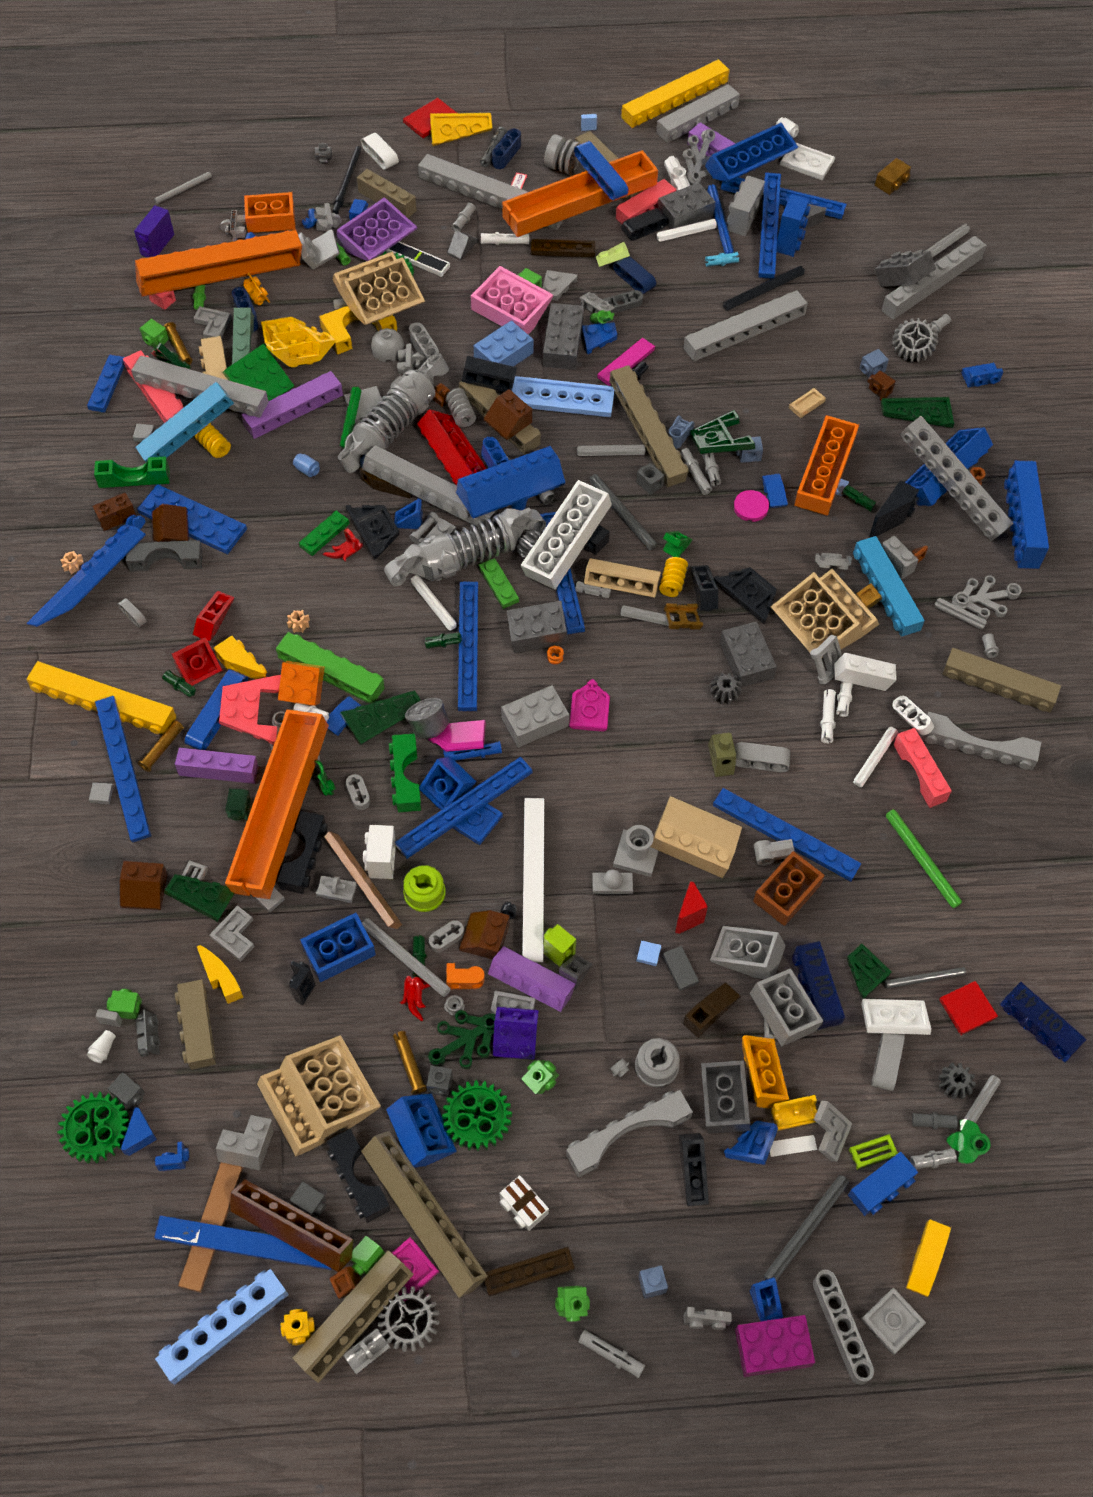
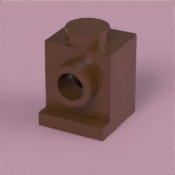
M881 370L875 375L872 374L867 381L870 384L868 389L880 397V401L882 398H887L893 392L896 382Z

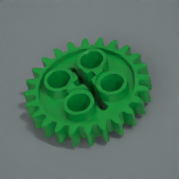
M475 1080L474 1086L466 1082L465 1089L459 1085V1092L457 1093L452 1090L453 1099L447 1097L446 1102L449 1105L443 1106V1110L447 1112L442 1114V1119L448 1120L443 1123L444 1128H449L447 1136L454 1134L452 1142L460 1140V1148L465 1143L468 1144V1151L471 1150L472 1146H476V1150L479 1151L480 1145H483L488 1150V1143L496 1146L495 1139L497 1138L502 1141L503 1136L501 1132L508 1134V1128L505 1126L511 1125V1120L507 1119L512 1117V1112L506 1111L511 1108L510 1103H505L507 1096L500 1097L502 1090L494 1091V1084L489 1088L486 1087V1081L483 1082L482 1086L478 1085L477 1080ZM468 1099L475 1102L471 1107H467L463 1103ZM487 1104H493L496 1107L493 1111L484 1109ZM479 1112L480 1116H478V1119H475L474 1115ZM461 1120L470 1122L467 1127H460L458 1125ZM487 1124L491 1129L488 1132H482L479 1129L480 1126Z
M90 1092L89 1099L81 1095V1102L74 1099L75 1106L73 1108L70 1106L66 1107L69 1113L61 1114L65 1121L58 1122V1125L63 1128L57 1131L60 1136H64L59 1140L61 1144H65L63 1149L66 1152L70 1151V1157L76 1156L79 1162L84 1158L87 1164L90 1163L91 1158L98 1163L101 1156L106 1161L108 1153L115 1156L114 1148L121 1149L122 1146L119 1142L124 1141L125 1136L123 1134L128 1129L125 1126L130 1123L129 1119H126L129 1115L128 1112L123 1111L125 1106L122 1103L119 1104L117 1098L112 1100L110 1094H107L104 1098L102 1092H99L97 1097ZM93 1109H95V1111H94V1122H93V1117H92V1110H93ZM109 1111V1115L106 1118L100 1119L103 1112ZM87 1115V1119L84 1122L78 1123L81 1116ZM110 1132L108 1139L101 1140L104 1133ZM88 1136L87 1142L79 1144L82 1137ZM96 1137V1139H97V1145H96V1146H93V1145H94V1138Z

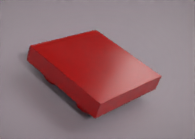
M976 981L939 999L960 1035L970 1032L998 1017Z

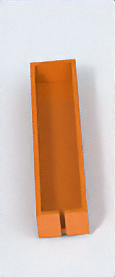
M643 150L609 162L627 184L628 194L623 197L657 185L658 169ZM584 171L503 201L502 217L509 226L511 225L514 234L520 237L615 200H611L588 171Z
M287 230L276 234L271 233L234 242H224L213 246L208 245L197 249L192 248L181 252L140 258L135 260L136 282L143 297L249 276L248 272L251 275L296 267L300 266L302 244L296 230Z
M286 710L225 882V885L234 894L250 896L251 894L253 897L270 900L316 765L315 761L318 759L329 726L322 714Z

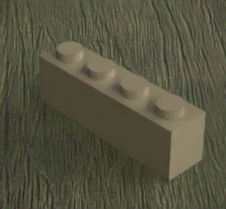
M368 169L357 177L358 192L371 200L378 202L385 197L407 218L417 211L416 196Z
M202 979L177 984L178 992H175V1000L177 1005L180 1004L181 1010L177 1012L179 1024L183 1025V1031H180V1038L182 1044L185 1043L186 1051L182 1052L184 1063H188L191 1070L216 1065L206 986Z

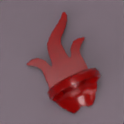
M347 528L344 530L346 542L339 546H332L335 551L334 553L326 552L323 555L333 559L343 557L344 562H346V559L359 551L363 544Z
M407 976L404 981L403 1000L400 1004L408 1003L410 1012L420 1021H423V1017L417 1010V1007H426L422 1003V990L430 987V985L420 977L411 978Z

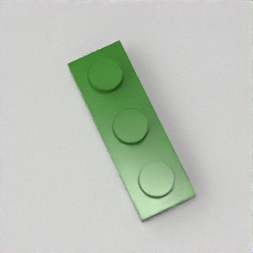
M495 558L479 564L480 572L503 609L519 602V597Z

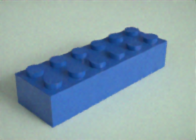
M1014 461L1012 468L1009 469L1008 479H1005L1004 488L1007 489L1006 503H1009L1008 517L1013 522L1010 526V531L1013 532L1012 546H1015L1014 560L1017 561L1018 568L1039 569L1049 549L1037 465L1036 461Z

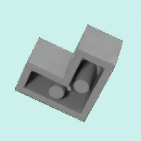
M251 1115L244 1134L223 1130L216 1147L218 1162L260 1170L273 1135L272 1119Z

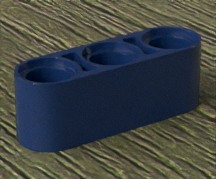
M510 129L493 149L492 165L495 169L505 168L520 149V130Z
M630 256L614 263L613 268L616 274L633 289L645 294L656 287L655 278Z
M236 287L232 290L235 308H251L254 316L253 332H255L259 327L255 309L246 289Z

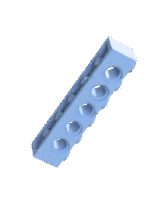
M271 1269L267 1272L266 1270L260 1272L254 1278L255 1281L238 1289L236 1296L230 1301L227 1299L217 1306V1311L212 1315L207 1314L202 1317L194 1329L184 1331L178 1337L179 1340L172 1346L169 1344L159 1351V1356L155 1359L171 1383L174 1385L288 1296L287 1291ZM258 1290H265V1296L261 1300L254 1299V1295ZM245 1304L246 1311L241 1315H236L235 1310L237 1306ZM226 1319V1327L222 1330H217L216 1325L218 1321ZM202 1334H207V1342L203 1345H198V1337ZM182 1349H188L187 1358L178 1360L179 1352Z

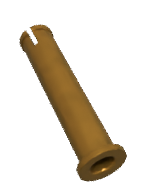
M174 322L166 323L163 327L166 328L167 334L181 361L190 365L193 360L176 330V324Z
M175 720L144 759L138 762V765L143 770L150 772L151 767L184 729L183 725Z
M399 1031L397 1032L399 1036L395 1033L393 1038L412 1087L411 1093L412 1095H417L426 1091L427 1086L424 1085L406 1032Z

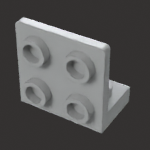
M332 229L312 241L309 237L306 238L302 232L298 234L302 244V259L313 270L340 254Z

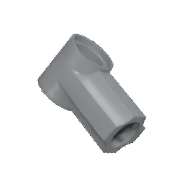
M792 839L777 842L769 840L756 842L754 844L756 862L758 865L765 866L772 864L774 860L786 859L794 851Z

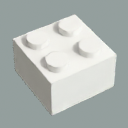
M370 825L369 832L365 833V844L367 846L366 850L363 851V862H365V871H368L369 878L393 879L396 852L394 826Z

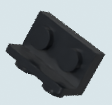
M292 960L290 965L294 975L290 980L289 987L295 1001L304 1005L316 983L307 964L301 961L297 963Z

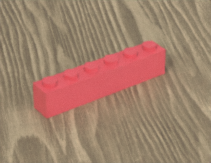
M141 350L123 358L125 368L133 380L132 368L140 355L145 356ZM135 382L164 423L184 407L181 400L175 398V393Z

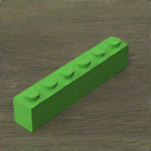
M288 632L276 647L278 658L285 662L292 661L325 666L323 681L369 704L374 703L385 689L384 680L379 674L371 673L363 666H357L344 657L340 658L332 651L324 650L316 643L308 642L297 634L294 635Z

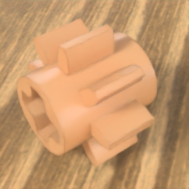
M74 551L65 553L64 559H60L64 572L69 571L71 574L77 573L84 564L82 555H77Z
M293 610L291 615H287L288 628H293V633H303L306 628L310 627L308 622L310 621L309 615H304L303 610Z

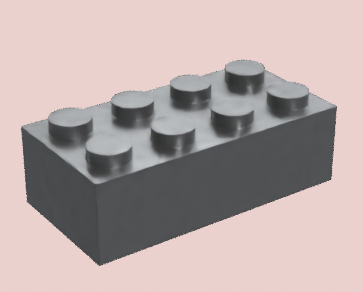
M551 303L543 351V367L576 370L584 306Z

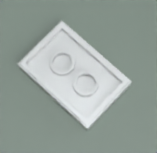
M796 143L798 149L784 155L781 159V166L823 180L834 163L835 157Z
M862 999L861 1005L867 1033L931 1034V1025L924 1001Z

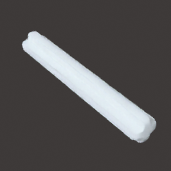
M710 219L657 233V240L661 242L715 229L717 222L715 219Z
M418 575L412 577L411 584L450 631L457 627L456 621Z
M893 727L887 729L853 781L855 785L863 787L896 737L897 729Z

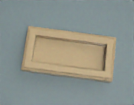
M813 388L789 405V409L802 418L823 404L826 398Z

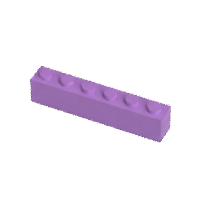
M330 371L268 401V405L260 418L249 416L245 413L242 414L244 426L251 436L256 439L343 396L342 385Z

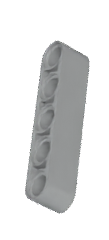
M822 1270L813 1280L814 1290L850 1378L856 1384H865L874 1375L872 1362L836 1276L830 1270ZM821 1277L827 1278L830 1282V1287H823L819 1279ZM829 1299L836 1300L839 1304V1309H832L828 1303ZM839 1321L847 1324L848 1332H842L838 1328ZM847 1344L856 1346L857 1355H852L848 1352ZM861 1366L866 1370V1378H861L857 1374V1367Z

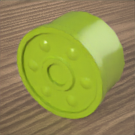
M427 865L417 866L411 869L404 879V899L412 909L419 912H429L438 908L444 901L446 894L445 885L440 872L435 868Z

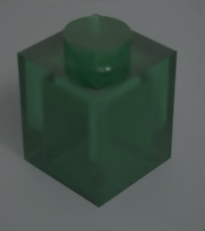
M229 788L225 808L228 818L236 821L248 819L251 804L249 790Z

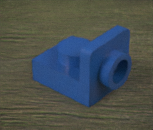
M177 1142V1154L166 1152L162 1156H156L155 1166L159 1171L186 1169V1161H189V1149L185 1147L183 1142Z

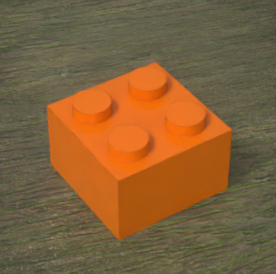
M292 661L282 662L278 700L313 706L320 704L325 666Z

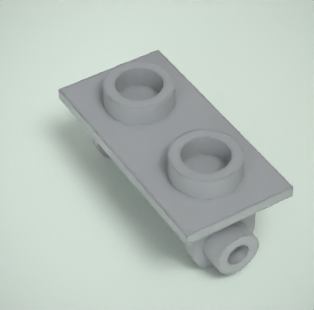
M591 292L579 298L582 300L581 305L592 313L595 309V313L601 310L612 311L615 309L607 301L600 299Z

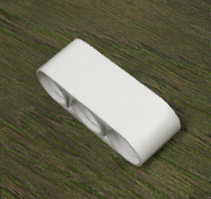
M372 133L361 139L363 149L382 169L386 170L399 163L397 154L377 133Z

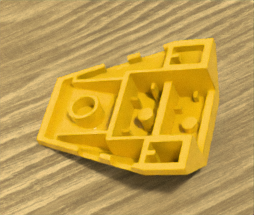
M292 316L261 322L266 348L289 367L313 364L320 361L335 343V339L328 333H320L316 327L309 328L305 322Z

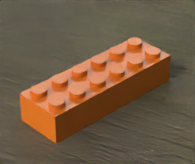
M826 415L799 486L794 506L828 516L859 428L858 424Z

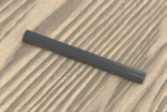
M961 967L885 980V986L888 989L966 975V969Z

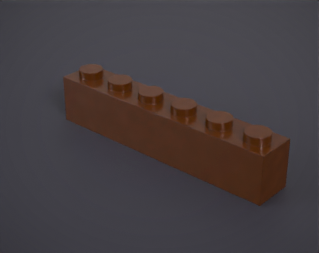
M246 1179L231 1192L230 1211L336 1272L339 1273L352 1259V1238Z

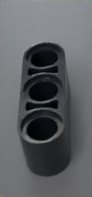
M655 208L623 222L621 229L631 241L662 230L669 221L659 208Z

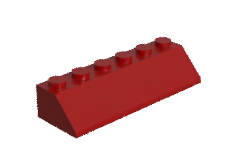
M429 409L417 423L422 435L429 441V446L436 452V457L442 461L444 469L451 475L454 484L457 485L460 478L487 469L451 415Z

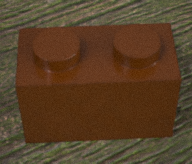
M509 389L495 399L485 415L484 421L507 441L532 423V408Z
M123 861L120 875V907L161 910L168 876L164 864Z
M491 910L471 913L459 951L493 960L503 947L510 925L509 915Z

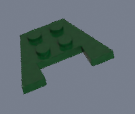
M735 410L690 431L691 438L700 454L755 449V442L750 435L733 439L726 427L740 424L739 416Z

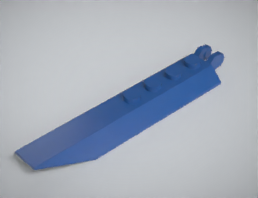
M136 515L128 517L126 525L121 526L117 533L109 538L105 545L97 550L88 562L81 566V569L27 622V625L38 627L72 610L146 535L140 530L146 522L145 518Z

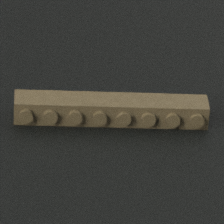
M629 365L611 371L609 382L642 443L645 445L654 465L665 475L664 483L666 487L685 482L689 472L688 467L682 462L680 452L675 449L672 438L666 433V427L660 422L658 412L653 409L650 398L645 395L644 387L642 384H639L636 372L632 371Z
M390 1131L375 1135L361 1151L367 1162L371 1165L379 1180L458 1298L473 1292L488 1277Z

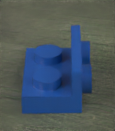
M995 363L963 368L961 373L969 388L1000 382L1003 370L1002 368L997 369Z

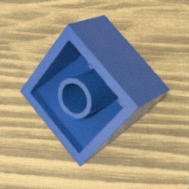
M445 757L436 760L419 789L442 810L469 792L476 783V780L451 757Z

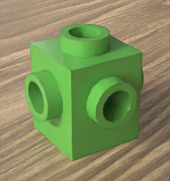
M535 1060L528 1066V1072L521 1079L535 1094H543L545 1090L549 1091L556 1084L555 1079L559 1074L555 1071L556 1067L549 1060Z
M558 1287V1298H556L555 1306L559 1316L566 1317V1321H580V1316H588L587 1310L590 1308V1300L586 1294V1287Z

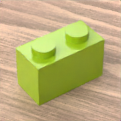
M558 924L553 929L549 928L543 936L544 955L560 967L575 954L576 938Z

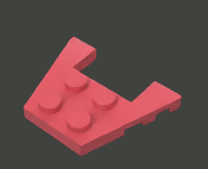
M281 675L223 686L219 724L241 733L251 734L254 738L259 740L261 738L274 745L277 738V726L258 725L260 692L279 694Z

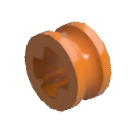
M551 646L547 650L548 662L559 664L563 661L564 651L560 646Z

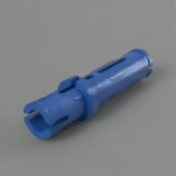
M498 741L484 744L482 749L443 752L444 758L451 757L454 761L501 754L502 749L501 743Z

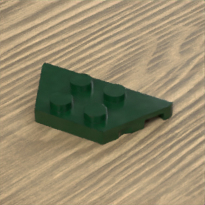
M159 343L151 351V354L159 361L191 370L189 364L179 360L180 356L173 351H169L162 343Z

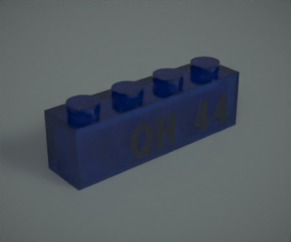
M820 941L796 946L794 954H792L794 966H798L800 984L804 985L806 994L823 1020L818 1030L841 1025L845 1015Z
M1022 982L1000 1004L1008 1015L1017 1019L1025 1030H1029L1035 1035L1039 1043L1046 1045L1056 1058L1064 1062L1087 1040Z

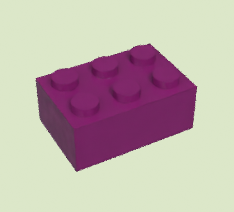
M805 1315L738 1325L735 1329L744 1377L809 1368L815 1364Z

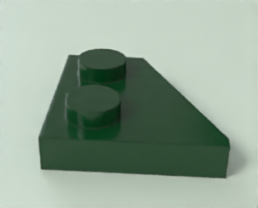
M860 944L847 957L862 999H865L892 973L863 944Z

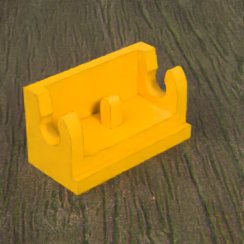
M812 1095L775 1103L771 1113L778 1131L816 1123L814 1120L817 1113L816 1096Z

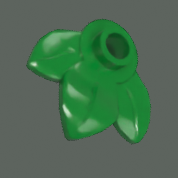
M316 760L315 762L319 765L321 774L317 775L320 779L319 785L325 796L329 794L332 796L334 795L333 790L336 789L332 779L328 780L322 762Z
M961 1119L959 1121L960 1131L949 1135L946 1141L951 1148L960 1151L958 1162L969 1164L974 1162L978 1155L986 1154L990 1149L991 1143L989 1138L980 1132L979 1126L976 1123ZM977 1140L982 1141V1146L979 1148L975 1145Z

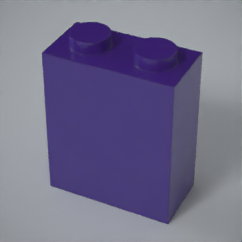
M154 205L134 230L140 254L144 257L149 258L159 255L174 236L169 210Z

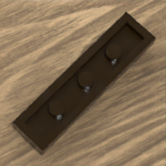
M532 239L531 255L595 257V241Z
M565 1247L487 1271L485 1273L488 1277L484 1282L490 1297L574 1271L575 1267L569 1247Z

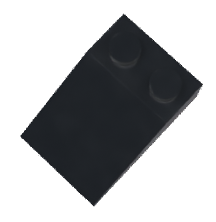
M900 480L876 514L869 538L877 537L903 524L908 517L911 518L916 510L913 507L919 501V497H917L919 489Z

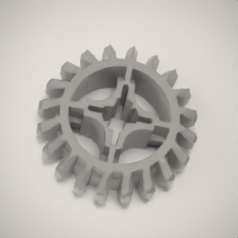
M911 318L910 322L905 320L904 325L899 324L898 329H895L892 345L895 347V353L899 352L898 356H904L905 361L910 358L911 363L914 359L917 362L920 361V358L925 360L927 356L931 357L932 351L936 350L938 333H936L935 328H932L931 323L926 324V319L921 322L920 318L917 321ZM915 336H917V338H916L917 341H916V343H915V345H914V340H913V339H915Z
M402 1287L403 1295L399 1296L395 1292L396 1298L394 1300L388 1299L389 1306H383L386 1313L378 1314L379 1318H385V1322L378 1323V1327L386 1326V1330L382 1331L381 1335H390L386 1340L388 1344L393 1339L396 1340L394 1349H398L400 1343H402L403 1352L407 1351V1344H411L412 1351H416L415 1343L418 1342L420 1347L424 1348L425 1345L422 1342L424 1338L428 1342L432 1341L431 1337L428 1336L429 1331L433 1334L437 1333L436 1329L431 1328L432 1324L439 1325V1320H433V1316H438L439 1311H431L437 1304L436 1302L428 1304L427 1302L430 1300L431 1295L428 1294L423 1299L424 1290L422 1289L419 1290L418 1295H415V1287H411L410 1294H407L406 1288ZM403 1300H416L423 1307L414 1311L409 1310ZM398 1305L401 1316L399 1320L390 1325L391 1312ZM403 1308H405L410 1316L416 1315L413 1320L415 1330L408 1323H402V1320L405 1318L403 1317L405 1315ZM427 1313L428 1322L426 1328L420 1334L417 1328V1320ZM405 1327L410 1329L414 1338L403 1339L394 1332Z

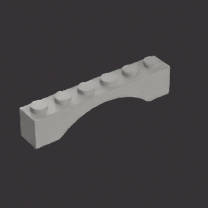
M932 712L927 713V716L930 717L934 724V728L929 734L921 735L920 738L929 744H937L947 749L960 750L966 754L982 756L984 759H993L1003 764L1018 766L1025 770H1033L1038 762L1041 747L1040 741L1025 737L1004 742L982 740L962 731L947 716Z
M669 1091L662 1096L663 1099L657 1102L655 1100L650 1101L644 1105V1109L638 1112L633 1110L625 1115V1119L619 1122L614 1120L606 1125V1129L600 1132L595 1130L587 1135V1139L581 1142L576 1140L569 1144V1148L566 1149V1156L578 1178L598 1168L606 1150L627 1132L647 1126L673 1128L689 1120L693 1112L681 1091Z

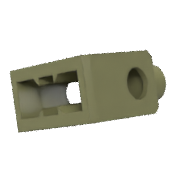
M731 733L712 735L708 747L715 777L734 775L736 752Z

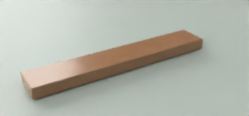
M329 831L325 838L386 925L398 929L402 925L400 920L340 836Z
M221 1162L200 1223L224 1227L230 1209L231 1192L237 1187L244 1167ZM192 1246L178 1285L180 1288L199 1293L202 1292L215 1250Z

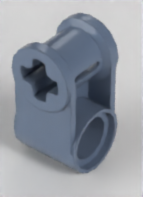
M681 416L676 417L668 432V436L673 440L675 449L682 446L695 424L693 421L688 422L682 419Z

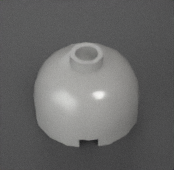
M390 328L377 331L371 342L372 354L377 360L382 362L398 360V350L404 349L402 336L396 330Z

